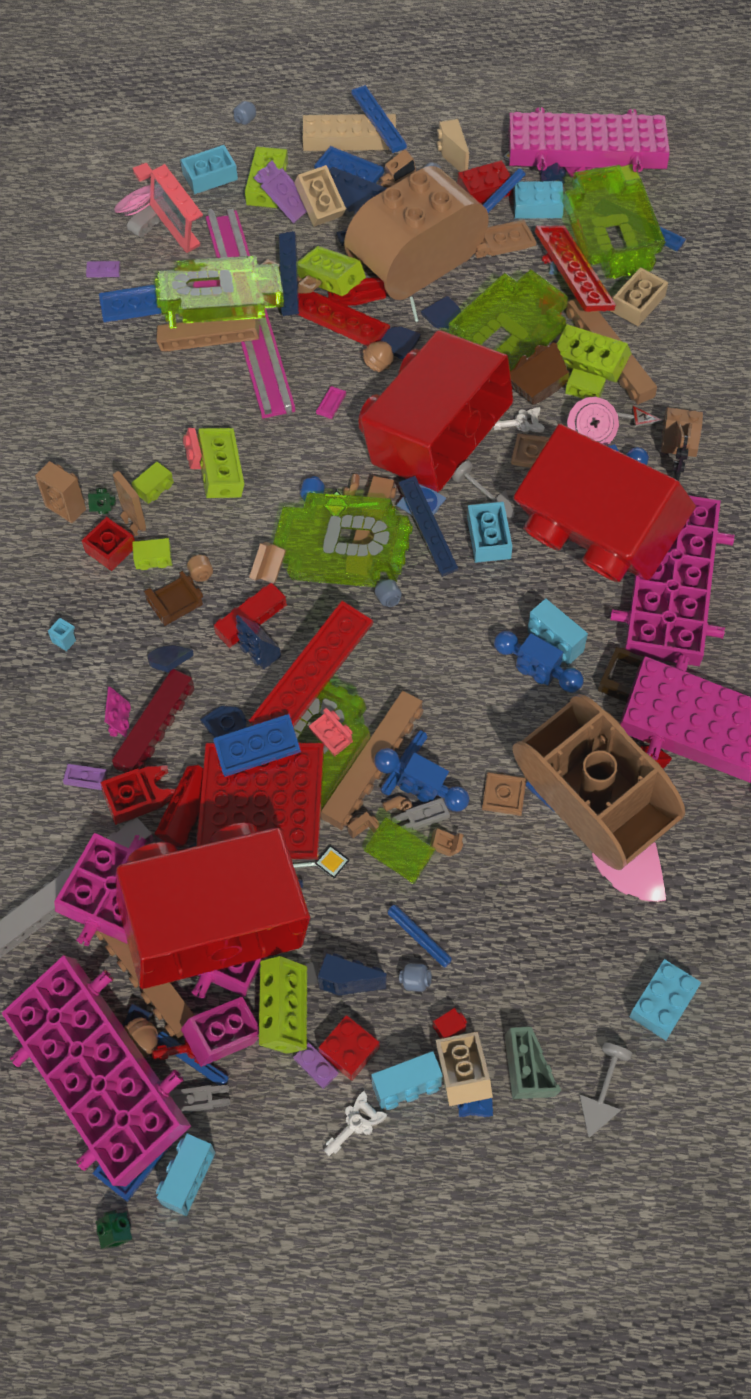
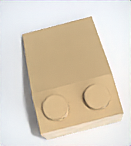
M458 119L440 122L439 129H437L439 139L437 141V150L441 151L442 157L458 171L468 170L469 150Z

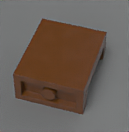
M183 571L179 572V579L155 592L151 588L144 591L146 601L164 626L203 605L201 590L193 586L192 578L189 575L186 576Z

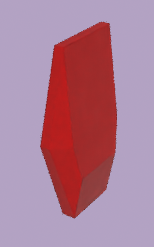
M365 278L344 296L328 291V296L330 299L346 306H359L385 299L386 290L384 281L381 278Z

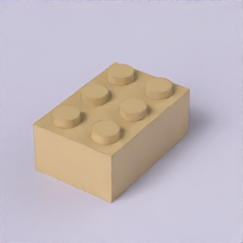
M327 165L297 176L294 184L313 227L343 216L346 208Z
M640 267L613 297L616 307L611 312L639 326L664 299L669 282Z
M478 1032L435 1040L449 1106L493 1098L490 1077Z

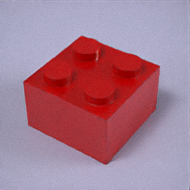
M108 517L81 540L85 553L110 571H113L133 551V542H135L132 534Z
M346 1015L319 1046V1053L353 1081L380 1049V1042Z

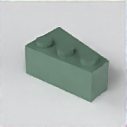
M532 1027L510 1028L505 1034L512 1099L555 1097L561 1089L554 1080L550 1065L546 1063L542 1054V1048Z

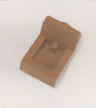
M365 812L359 818L355 817L349 822L348 833L352 838H355L369 827L375 835H378L380 824L374 816H370Z
M436 828L433 830L429 848L451 857L461 851L463 847V834L452 835Z

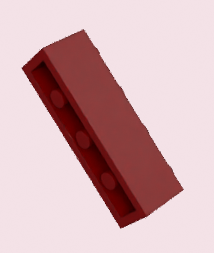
M271 582L269 585L262 587L257 594L247 598L242 605L232 609L227 616L220 618L214 624L215 634L231 648L240 641L236 628L237 615L251 620L260 626L287 606L286 596Z
M187 766L154 834L174 846H183L187 842L188 834L197 821L196 817L200 811L203 768L201 766Z

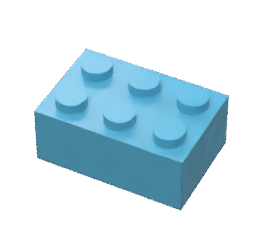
M225 145L180 159L182 173L194 194L238 180L236 164Z
M562 181L518 182L514 186L515 219L563 217L564 196Z
M504 502L468 505L467 521L475 563L511 559L512 541Z
M544 599L530 612L527 629L529 635L532 633L564 652L562 662L569 665L584 652L588 633L549 600Z
M664 959L629 1017L664 1040H667L701 982Z
M432 1051L371 1074V1079L380 1108L391 1110L399 1106L398 1103L401 1101L412 1102L419 1098L418 1095L427 1092V1095L439 1091V1087L442 1086L443 1075Z
M187 1134L185 1139L181 1138L176 1149L178 1154L175 1160L172 1159L169 1162L166 1170L168 1175L165 1181L160 1182L156 1190V1194H158L157 1199L162 1206L184 1216H187L215 1156L212 1144L190 1134Z

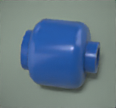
M312 476L303 481L300 495L306 503L316 504L323 498L325 485L320 478Z

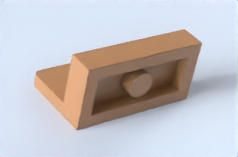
M269 542L260 543L249 578L254 580L263 579L274 584L286 550Z

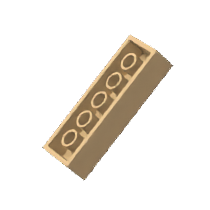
M366 114L303 115V151H327L330 146L340 150H390ZM386 114L396 128V114Z

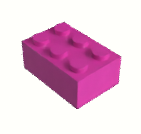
M243 997L190 1017L181 1028L201 1067L251 1046L259 1038V1025Z

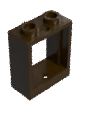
M616 647L600 681L598 691L627 703L631 688L608 678L617 659L639 667L645 656L634 654L625 648Z

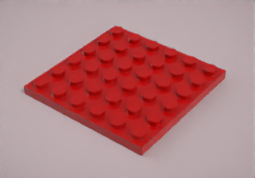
M206 743L197 846L208 844L211 836L226 826L236 823H251L257 827L258 832L271 828H280L291 859H318L324 743H299L300 753L226 777L223 774L215 744Z

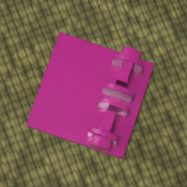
M108 687L104 720L109 725L108 732L113 737H116L118 733L127 737L129 712L131 711L130 702L114 689Z

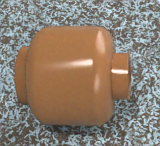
M194 555L187 563V569L194 581H206L213 574L210 560L205 555Z

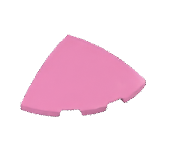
M655 842L622 870L611 868L592 853L594 863L601 875L605 876L618 891L626 895L630 894L639 897L640 900L666 901L662 870Z

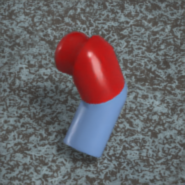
M547 253L542 257V261L544 264H550V274L557 275L558 268Z

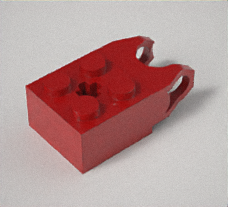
M167 765L137 768L100 782L101 791L115 825L162 808L172 799L176 789H160L155 785L158 780L168 774Z

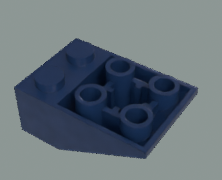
M236 616V628L239 633L237 636L240 640L239 646L245 654L248 652L251 655V660L256 666L260 665L265 669L281 657L279 646L257 623L242 616Z
M326 953L318 975L319 989L338 996L382 990L387 987V973H384V970L378 967H366L357 960H352V962L345 960L339 954L333 953L330 955Z

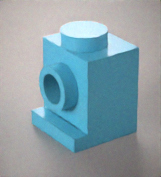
M61 618L48 630L52 643L65 651L76 641L73 631L75 627Z

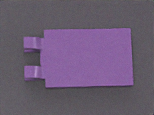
M270 161L265 168H262L254 176L257 182L263 183L261 185L263 190L293 223L307 212L294 181L282 168L278 169L273 161Z

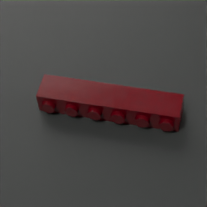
M174 669L170 671L112 759L115 769L126 773L145 767L144 762L154 754L155 745L163 740L165 730L174 723L177 711L183 709L187 696L192 695L194 691L192 677Z

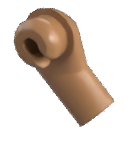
M358 474L351 476L350 488L345 487L343 490L344 497L352 498L355 495L360 482Z
M396 796L383 802L382 806L386 812L393 808L406 812V810L412 808V803L409 799Z

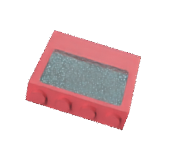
M165 164L152 170L150 206L183 250L188 253L200 246V242L192 233L191 227L192 222L202 217L203 214Z

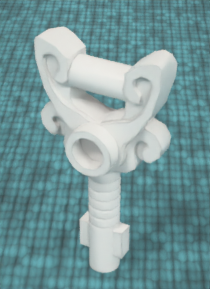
M540 407L530 409L527 412L522 409L515 416V419L499 420L493 429L500 430L501 427L516 426L523 434H527L529 431L543 432L544 426L538 421ZM528 418H531L532 424H529Z
M364 1091L358 1096L354 1107L348 1106L345 1109L348 1126L335 1139L331 1138L326 1143L327 1147L323 1151L328 1156L333 1152L336 1154L342 1148L340 1145L353 1132L357 1134H362L363 1132L365 1135H370L373 1130L372 1126L386 1119V1113L376 1112L367 1103V1096ZM362 1109L371 1119L366 1120L362 1118L359 1110Z

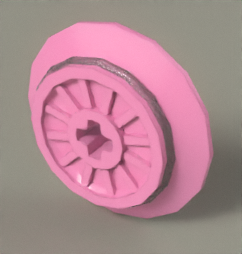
M151 185L142 187L127 195L115 206V212L129 216L145 209L150 205Z
M598 397L584 398L577 402L570 410L567 425L569 428L595 441L608 445L617 434L619 427L618 414L614 407L605 399ZM592 418L594 421L597 420L598 424L595 425L596 428H594L593 425H590V422H592Z

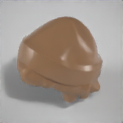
M373 342L363 350V358L366 365L374 371L381 372L384 369H389L393 362L394 355L391 346L386 342Z
M139 1017L133 1019L124 1027L143 1057L146 1059L151 1055L152 1050L156 1049L158 1043V1032L155 1026L145 1018Z

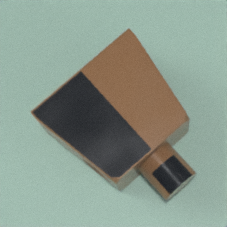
M406 149L385 164L386 174L380 177V181L388 180L398 183L416 172L414 159Z

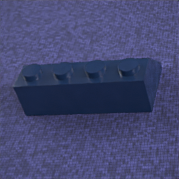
M331 167L329 170L348 212L353 211L356 214L368 200L387 189L335 167Z

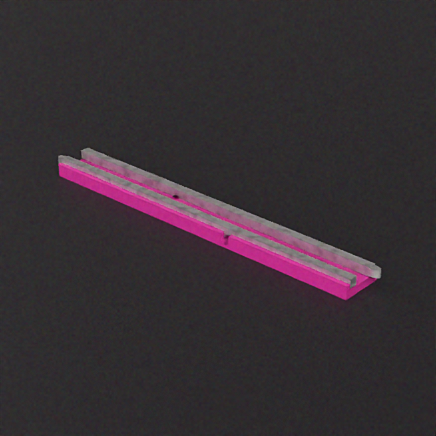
M209 209V216L205 217L220 271L229 270L232 276L234 291L226 292L232 315L256 312L260 323L259 340L243 341L240 343L261 417L263 419L282 414L291 415L292 412H295V404L262 297H259L261 290L257 283V277L237 210L229 209L227 210L228 215L216 217L215 212Z

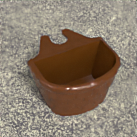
M551 343L548 346H536L534 354L526 358V355H523L515 368L510 372L512 387L530 401L532 405L553 395L569 380V371L556 343Z

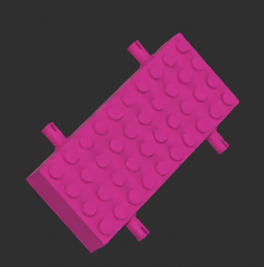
M538 107L535 109V112L510 113V166H537L539 170H541L542 166L543 170H545L547 166L558 162L560 167L618 168L633 164L634 172L637 171L636 168H638V172H641L643 168L667 169L670 151L665 116L637 115L635 109H633V113L632 109H630L624 115H602L597 113L553 114L550 112L545 113L542 107L541 111Z
M690 496L696 508L650 580H644L635 575L629 612L612 609L610 621L627 623L628 630L625 649H628L630 652L651 659L677 663L678 656L684 655L683 662L688 657L690 658L688 665L700 667L704 656L706 636L723 639L725 627L708 625L707 623L716 543L733 546L735 534L718 532L721 500Z
M684 655L678 656L675 668L645 656L638 668L619 723L629 736L650 743L646 753L650 756L653 754L652 758L654 760L658 759L662 748L751 783V697L687 673L686 670L690 663V658L686 657L683 662Z
M96 833L93 834L54 901L55 912L85 925L77 938L80 944L84 941V946H89L96 931L128 944L116 901V869L119 865L127 863L128 856L134 850L146 844L145 838L141 837L139 840L140 836L135 835L131 845L127 848ZM264 958L197 975L200 978L192 993L195 996L199 993V998H204L210 984L213 982L245 997L260 968V962Z
M63 955L2 1012L5 1020L22 1044V1047L10 1056V1060L15 1059L12 1063L20 1067L29 1057L31 1058L89 1149L76 1159V1163L79 1164L78 1166L86 1171L97 1160L113 1186H127L191 1127L170 1096V1092L183 1082L184 1079L182 1076L179 1078L181 1074L177 1070H173L162 1082L154 1073L101 996L100 991L114 980L113 977H110L111 974L103 970L97 978L91 981L76 959Z

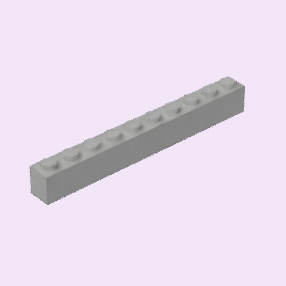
M137 817L125 823L121 830L112 833L107 838L127 848L131 845L135 835L140 836L139 840L141 837L146 839L147 842L144 846L154 842L150 831ZM79 859L76 860L72 867L61 871L52 882L44 884L36 894L28 896L20 906L12 908L7 916L0 920V958L59 914L55 912L54 901Z

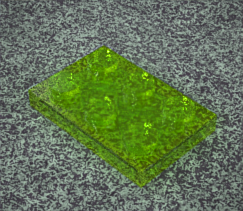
M385 817L364 851L415 884L436 852V849Z

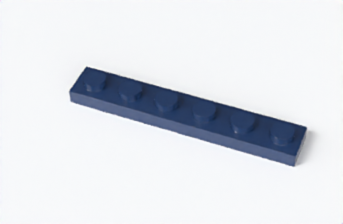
M295 231L279 233L281 312L283 316L299 314L297 238Z
M416 476L399 482V487L441 577L458 571V566Z

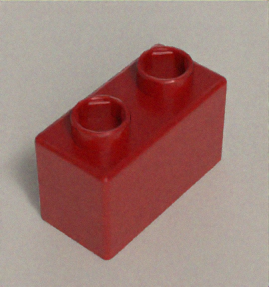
M442 330L436 331L420 350H411L403 359L398 376L381 395L375 394L369 397L360 411L358 419L359 429L364 434L371 463L405 479L416 476L419 485L440 492L454 475L457 468L466 461L513 403L508 355Z
M562 424L557 425L514 494L516 503L530 516L523 527L525 532L542 544L557 551L562 549L567 539L587 549L582 561L592 570L617 583L621 582L627 571L644 580H650L696 508L695 503L678 480Z
M236 823L218 830L211 836L208 844L179 851L176 850L173 844L168 842L151 843L134 850L128 856L127 863L119 865L116 869V901L141 989L296 950L303 946L310 914L283 832L280 828H271L258 832L257 827L251 823Z

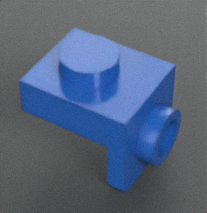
M492 1098L457 1105L459 1117L469 1115L493 1116Z

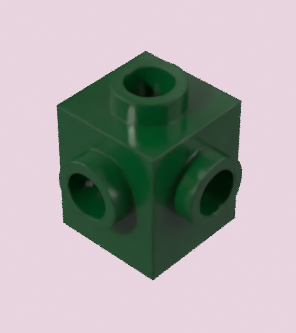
M96 488V491H90L88 493L89 512L108 514L113 509V506H116L115 495H112V490Z
M117 1210L108 1211L103 1214V1218L95 1222L101 1249L119 1247L132 1240L127 1212L117 1213Z

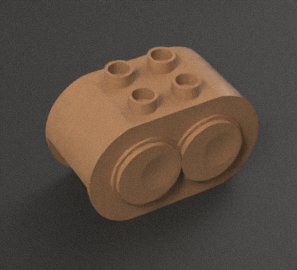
M436 166L424 167L371 198L358 210L350 222L345 235V251L347 256L360 260L361 264H366L384 281L385 290L391 298L403 300L472 257L476 252V247L482 243L486 234L489 221L488 212L481 203L442 169Z
M576 694L571 698L570 703L524 740L518 741L513 745L512 749L516 762L537 793L600 860L613 869L622 870L685 817V806L682 798L663 768L628 736L614 717L585 695Z

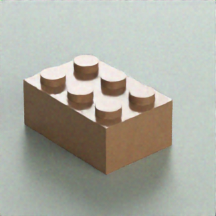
M49 461L35 475L47 508L70 523H73L86 510L78 478L73 473L69 474L60 465H55Z

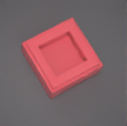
M147 162L133 168V172L139 181L151 177L152 170Z

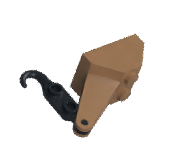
M666 408L661 452L676 454L678 461H674L673 478L679 481L680 475L684 473L685 462L683 460H687L688 456H697L703 412Z

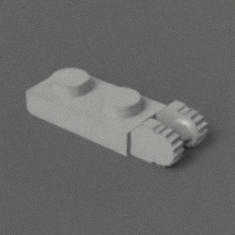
M443 798L406 810V812L394 816L391 820L393 824H398L408 819V824L396 829L397 834L401 835L411 830L414 831L448 819L450 814Z
M208 1085L170 1092V1096L182 1113L214 1109V1107L229 1106L231 1104L230 1099L213 1100L212 1094L228 1092V1085L213 1087Z

